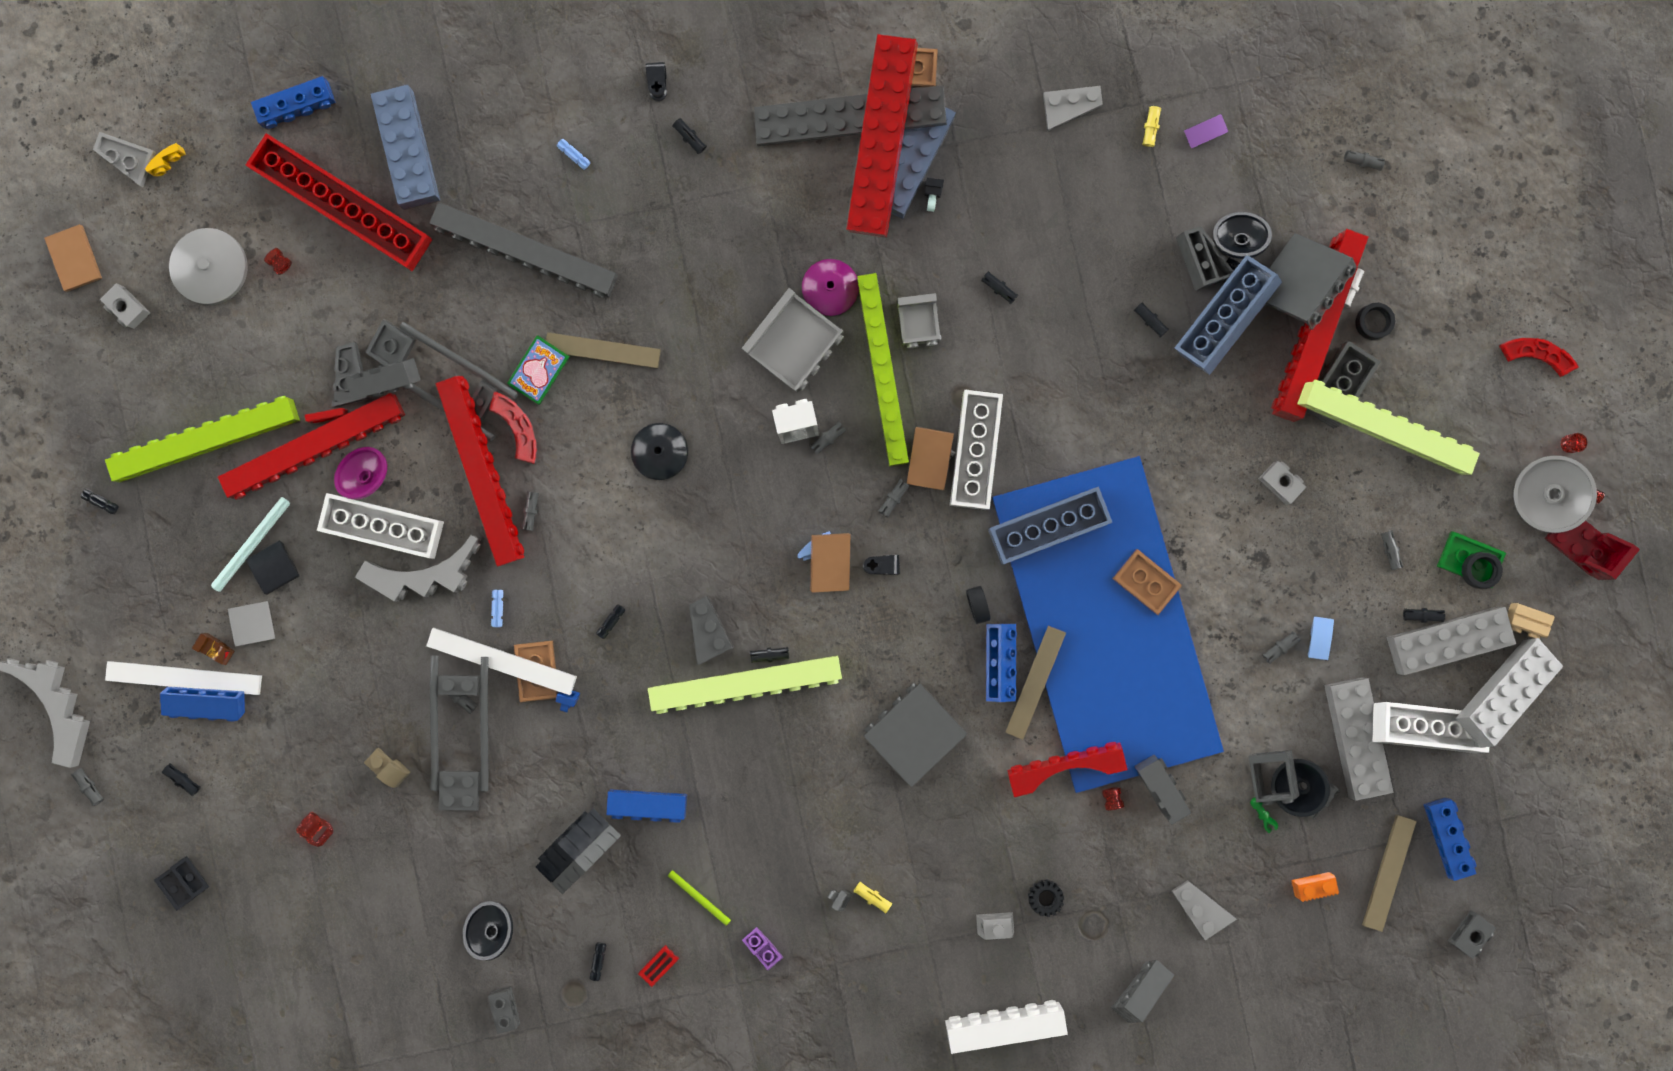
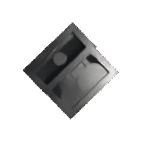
M280 540L246 559L265 595L299 577L294 561L289 558L285 546Z
M188 856L154 879L176 911L210 887Z

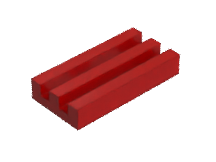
M338 408L306 414L305 420L311 424L335 420L348 414V410Z
M665 945L638 974L653 987L679 960V957L675 956L674 952ZM664 952H666L667 955L647 975H645L644 973L648 970V968ZM671 957L670 963L651 981L649 978Z

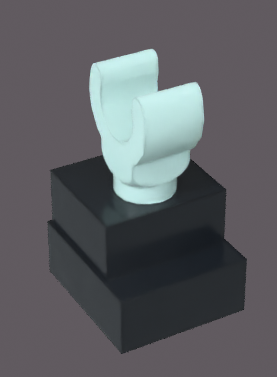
M927 177L925 185V196H929L927 211L934 212L936 197L941 198L944 180Z

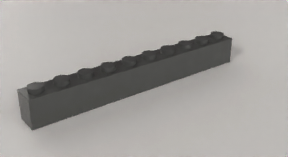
M439 202L430 221L434 231L445 235V232L452 234L451 237L461 242L465 239L470 241L469 245L475 248L485 247L487 252L498 256V253L505 255V259L513 263L516 260L523 263L522 266L533 270L535 267L540 269V273L548 277H551V274L558 277L557 280L566 284L569 281L575 283V287L583 291L590 289L594 295L604 298V295L610 297L618 278L615 272Z

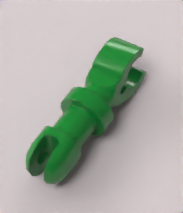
M1255 797L1252 798L1250 804L1258 812L1259 819L1263 820L1265 830L1268 833L1272 831L1269 827L1270 824L1277 830L1278 823L1269 817L1270 813L1263 808V803L1256 802Z

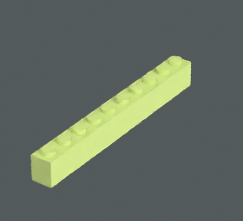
M1314 380L1313 382L1305 383L1298 405L1456 473L1472 475L1480 454L1474 451L1472 446L1457 444V440L1450 437L1443 438L1440 436L1441 433L1434 430L1427 431L1424 429L1425 426L1418 423L1411 424L1405 417H1395L1391 415L1392 412L1389 410L1376 409L1374 404L1358 401L1359 398L1354 395L1348 394L1346 396L1342 394V390L1334 387L1328 388L1322 381Z
M837 655L649 687L648 694L651 711L661 714L668 712V708L675 707L676 711L687 709V705L692 704L695 707L706 706V702L713 701L714 704L724 703L727 698L737 701L743 700L745 695H751L752 698L763 696V692L768 691L772 695L782 693V689L789 688V691L801 690L800 686L808 685V688L819 687L821 682H827V685L839 683L838 680L842 679Z

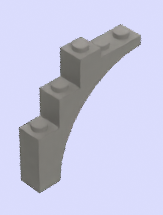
M470 535L464 545L450 558L424 570L401 572L383 568L371 561H364L355 578L393 601L403 600L408 593L407 587L423 597H429V595H433L437 590V582L452 592H459V590L462 591L467 584L466 578L468 577L462 573V570L465 571L471 563L470 557L473 553L476 554L481 546L479 544L481 539L475 535Z
M7 658V661H0V671L9 673L23 681L36 693L44 704L53 729L54 751L52 763L69 768L79 766L90 721L84 720V716L73 714L78 694L71 693V689L60 687L65 667L58 666V662L46 660V663H38L37 665L31 663L22 665L19 664V660Z

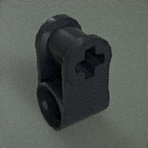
M665 62L646 63V76L650 96L655 101H662L667 96Z
M899 555L869 557L864 561L863 569L871 575H899ZM871 560H873L874 564H877L873 571H871L870 567H867Z

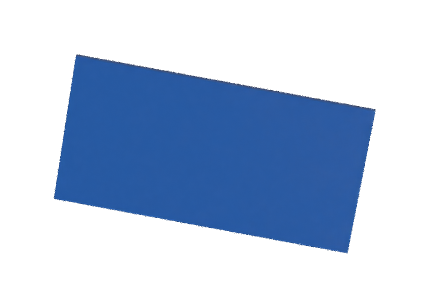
M1140 456L992 497L999 524H1002L1099 486L1113 522L1010 562L1036 655L1048 625L1066 632L1045 684L1064 755L1066 756L1072 751L1083 752L1089 747H1103L1109 742L1120 743L1123 748L1128 769L1126 771L1108 775L1102 771L1090 768L1069 769L1075 793L1139 776L1134 766L1152 755H1155L1158 759L1162 758L1168 768L1224 752L1179 592L1177 591L1160 614L1156 615L1112 579L1136 549L1175 579Z

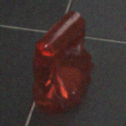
M310 812L297 826L296 832L305 838L309 844L319 847L323 846L333 834V827L316 813ZM322 826H326L327 829L315 842L313 840L315 834Z

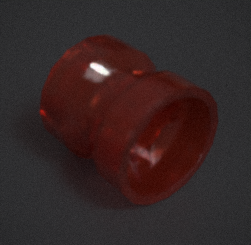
M279 248L272 249L264 258V261L269 266H272L278 275L285 273L292 265V261L284 257L283 252Z
M1574 433L1564 436L1560 444L1564 452L1576 453L1585 450L1588 442L1585 435Z
M1121 787L1102 790V796L1106 800L1104 805L1107 811L1125 807L1124 801L1120 799L1122 794Z

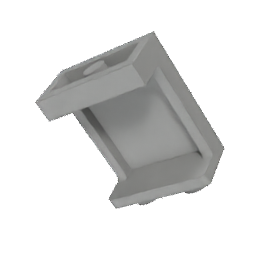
M936 293L897 299L903 346L917 348L919 347L918 344L926 343V346L938 345L937 342L941 341Z

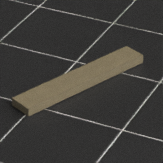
M547 332L546 341L569 356L656 369L659 367L661 349Z
M1048 625L1005 733L1022 740L1024 739L1066 632Z
M1399 815L1395 816L1362 923L1365 927L1383 932L1416 825L1415 820Z

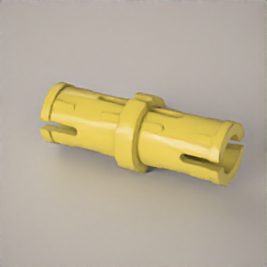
M1149 107L1147 123L1144 125L1143 146H1155L1157 130L1160 127L1158 125L1161 112L1160 107Z
M859 882L853 891L867 900L869 905L873 904L885 914L892 905L891 902L880 896L878 891L871 890L862 882Z

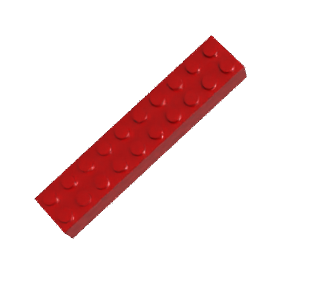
M877 34L846 228L850 233L887 238L918 48L916 39Z
M267 133L245 164L260 176L410 271L414 270L432 242V239L422 231Z
M1346 229L1332 238L1329 248L1352 257L1358 268L1369 236ZM1356 271L1345 283L1342 292L1338 293L1332 306L1323 314L1320 323L1313 330L1309 328L1307 323L1300 327L1297 337H1299L1298 343L1294 344L1291 355H1293L1292 360L1287 363L1284 373H1286L1285 379L1281 380L1278 391H1280L1279 396L1272 403L1273 415L1292 422L1304 418L1307 408L1298 405L1299 398L1306 382L1318 380Z

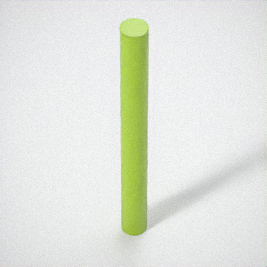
M673 870L668 874L670 879L725 926L728 925L731 919Z

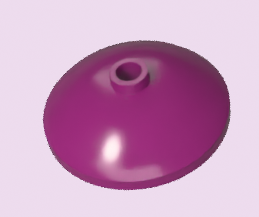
M825 259L816 262L807 270L802 281V294L805 302L824 316H837L849 310L855 303L859 292L857 276L853 269L846 263L836 259ZM832 282L834 287L828 288L827 283Z
M361 447L346 455L339 463L334 476V484L338 493L352 500H360L373 494L386 477L387 461L385 456L373 447Z

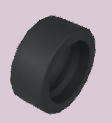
M1380 302L1371 303L1362 308L1355 320L1356 329L1359 334L1369 340H1379L1389 335L1394 329L1396 322L1392 309ZM1373 310L1380 311L1386 318L1385 328L1376 333L1368 330L1364 321L1367 313Z
M1477 552L1469 555L1464 560L1461 573L1468 585L1474 588L1487 589L1494 587L1500 581L1503 567L1501 561L1495 555L1487 552ZM1485 559L1491 563L1493 570L1492 576L1488 581L1479 582L1474 579L1471 571L1472 565L1476 560Z
M977 586L967 589L966 595L975 624L990 621V611L982 587Z

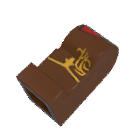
M201 633L192 647L193 650L205 654L222 665H227L235 652L225 643L208 633Z

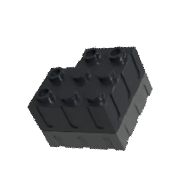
M593 808L589 813L585 811L538 858L540 862L535 867L561 894H564L621 835Z

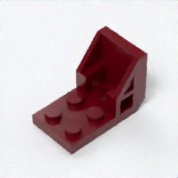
M1586 520L1572 530L1559 533L1549 532L1545 537V540L1583 571L1598 580H1616L1640 550L1634 544L1617 536L1599 532Z

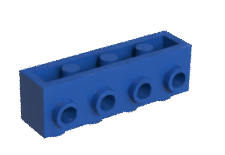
M321 76L252 101L251 105L258 124L263 128L271 129L281 122H291L295 120V117L310 115L314 110L327 109L336 102L329 82Z
M987 624L986 701H1016V624Z
M167 686L160 693L161 715L169 716L170 718L226 719L233 722L239 720L245 713L244 691Z
M610 789L607 799V815H611L612 819H623V816H631V820H642V817H648L650 821H662V818L669 819V822H681V819L684 820L686 817L687 794Z
M1445 797L1423 804L1447 877L1456 881L1475 875L1476 862L1470 856V844L1467 838L1464 837V826L1462 821L1458 819L1456 803L1452 799Z

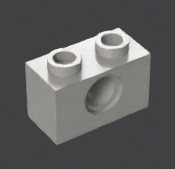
M117 283L100 299L105 304L103 306L104 309L110 314L114 313L118 317L117 321L125 328L128 326L135 329L150 314L124 286ZM126 303V310L122 312L121 308Z
M1276 461L1268 467L1258 480L1285 505H1288L1302 493L1306 486L1303 484L1302 478L1296 474L1293 475L1289 471L1290 468L1284 462ZM1281 477H1285L1287 480L1285 487L1280 484Z

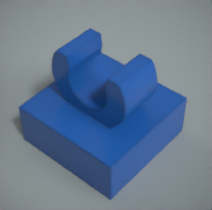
M572 691L571 695L558 692L555 702L561 703L560 711L568 712L570 706L574 707L580 693Z

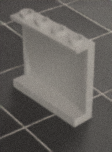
M788 288L742 349L794 391L798 392L799 389L803 391L807 386L809 376L811 374L814 376L818 372L820 362L823 359L826 361L829 358L834 344L837 346L844 338L842 335L844 331Z

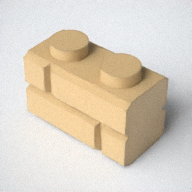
M1519 603L1510 604L1508 610V617L1513 632L1520 634L1522 631L1527 632L1530 638L1540 639V637H1548L1551 630L1550 627L1555 618L1553 615Z

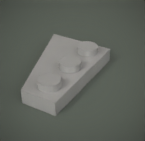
M1101 86L1044 92L1043 99L1047 132L1078 116L1102 107Z
M99 132L93 148L95 152L113 164L142 188L144 187L148 176L145 168L155 157V151Z
M1188 880L1172 890L1204 940H1207L1237 920Z

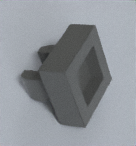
M831 890L828 898L835 901L832 908L837 911H844L853 894L847 890H841L840 893Z

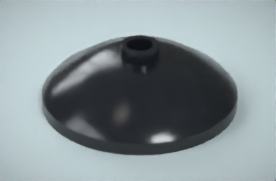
M1249 212L1228 214L1216 223L1213 230V241L1216 247L1222 253L1239 259H1244L1246 255L1252 258L1262 254L1269 247L1272 239V231L1267 221Z
M654 423L641 429L634 437L631 445V458L636 469L645 477L653 480H666L677 475L685 466L688 458V445L682 433L675 427L665 423ZM657 447L662 449L660 454L655 453Z
M1293 759L1299 797L1294 799L1292 803H1282V800L1276 801L1281 809L1293 816H1312L1322 810L1327 804L1330 796V783L1325 772L1314 762L1306 759ZM1285 762L1273 774L1271 781L1272 793L1290 792ZM1302 782L1306 783V789L1302 788Z
M486 901L474 907L468 914L463 926V943L467 952L473 958L482 961H490L502 955L509 946L513 935V920L510 912L504 905L493 901Z

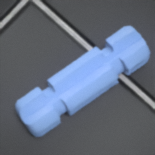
M561 139L558 142V149L564 152L576 164L578 163L583 170L590 165V161L583 157L573 146H569L567 141Z
M493 590L491 612L493 619H491V626L502 627L503 601H501V598H503V590Z

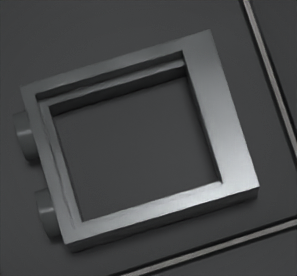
M1292 750L1254 753L1249 756L1256 802H1263V805L1274 804L1275 801L1281 800L1282 803H1292L1294 799L1299 797ZM1285 761L1290 792L1265 794L1260 763Z

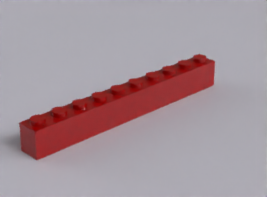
M454 376L435 383L497 567L525 558L523 555V545L519 543L517 537V527L513 525L511 519V509L507 507L505 501L506 494L499 483L500 476L494 468V459L487 447V438L480 427L481 420L476 415L474 409L475 402L470 397L468 391L469 384L464 376Z
M389 393L217 478L227 498L241 499L251 490L254 492L264 487L263 484L267 482L273 483L280 480L281 475L295 473L298 471V467L302 465L309 466L315 463L314 459L330 456L333 450L337 448L339 450L344 449L353 440L360 441L366 438V434L372 431L376 433L383 430L384 425L388 423L395 424L401 421V417L405 416V413L397 396Z

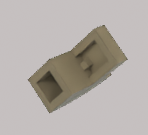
M377 748L364 762L377 775L376 777L392 788L398 787L411 773L397 759L393 761L380 748Z

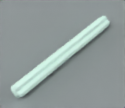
M281 497L214 580L211 585L214 590L220 592L288 508L290 503L287 499Z

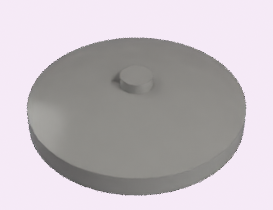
M213 228L197 229L186 234L173 248L169 261L170 277L176 289L187 299L203 305L220 304L235 296L242 288L248 271L246 254L239 242L229 234Z
M1547 456L1533 461L1521 471L1514 485L1513 499L1519 515L1529 525L1541 531L1559 533L1578 527L1590 516L1596 504L1597 488L1591 473L1578 461L1565 456Z

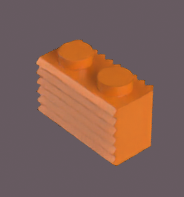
M1329 872L1292 880L1294 895L1302 902L1308 901V899L1312 900V898L1315 900L1316 898L1327 897V895L1331 896L1332 894L1334 896L1339 894L1336 877Z

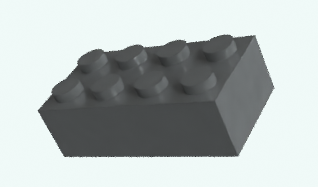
M1350 341L1341 344L1318 381L1324 382L1328 388L1334 387L1342 390V394L1346 396L1350 394L1359 397L1381 361ZM1306 410L1332 428L1339 427L1342 424L1312 410Z

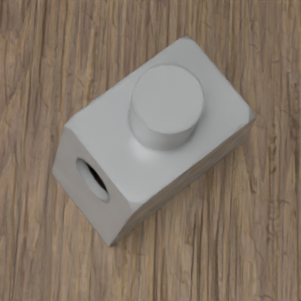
M1013 912L976 915L977 934L983 939L1013 937Z

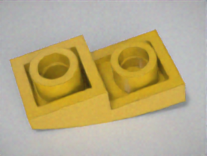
M175 143L162 150L148 163L145 168L146 172L156 177L166 174V171L171 169L169 162H176L186 155L183 147Z

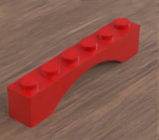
M1109 742L1103 747H1089L1083 752L1072 751L1066 756H1052L1042 762L1035 760L1030 762L1029 765H1015L1007 771L1013 795L1018 797L1033 793L1047 778L1067 769L1090 768L1102 771L1108 775L1128 769L1121 744Z

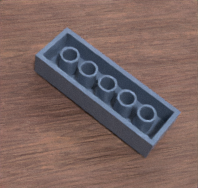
M409 85L372 93L371 98L398 205L402 209H408L440 201L413 90Z
M946 108L947 125L904 130L891 210L892 214L902 219L904 218L955 118L956 112Z
M1246 255L1176 345V351L1210 375L1280 286L1282 281L1278 274Z
M1098 486L991 527L988 531L1001 565L1113 522Z

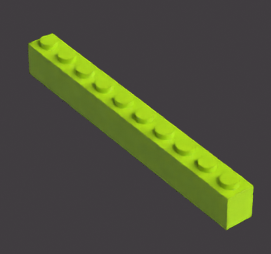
M877 274L857 276L889 467L908 464L909 460Z
M286 396L277 397L274 399L275 402L269 404L268 402L257 404V408L251 410L249 408L238 411L237 415H225L220 417L219 421L204 422L202 427L196 429L195 427L186 428L183 430L184 433L166 435V439L161 441L159 439L147 442L146 446L129 448V451L126 453H113L111 458L105 459L111 481L120 483L299 422L300 418L294 400L286 398Z

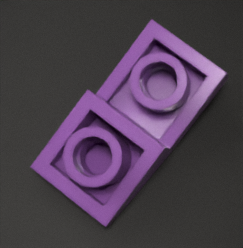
M1222 114L1184 132L1190 147L1194 148L1227 133L1228 129Z
M757 927L742 939L752 954L757 956L767 970H770L783 958L775 946Z

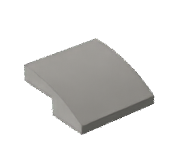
M268 601L228 609L235 647L275 639Z

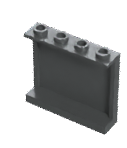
M1294 233L1269 268L1278 274L1282 283L1266 302V305L1307 323L1309 328L1313 330L1322 320L1326 310L1332 306L1338 293L1342 292L1345 283L1354 275L1357 266L1352 257Z
M920 682L917 685L915 683L911 684L906 689L908 693L903 698L899 696L892 703L894 706L889 711L885 709L878 716L879 720L875 724L871 722L864 729L866 733L863 734L911 787L967 735L965 730Z

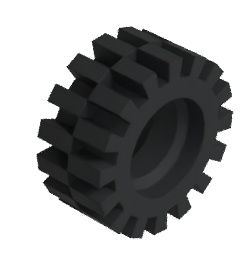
M1040 880L1039 883H1034L1033 888L1031 887L1030 893H1028V901L1034 912L1046 917L1056 915L1057 911L1060 912L1061 906L1064 905V896L1060 887L1055 882L1049 880ZM1049 891L1053 894V902L1050 905H1042L1039 902V895L1042 892Z

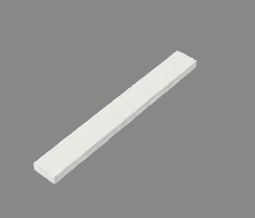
M432 628L427 647L480 665L481 657H489L488 667L568 695H571L577 676L436 628Z
M107 661L105 681L244 691V694L260 695L262 675Z

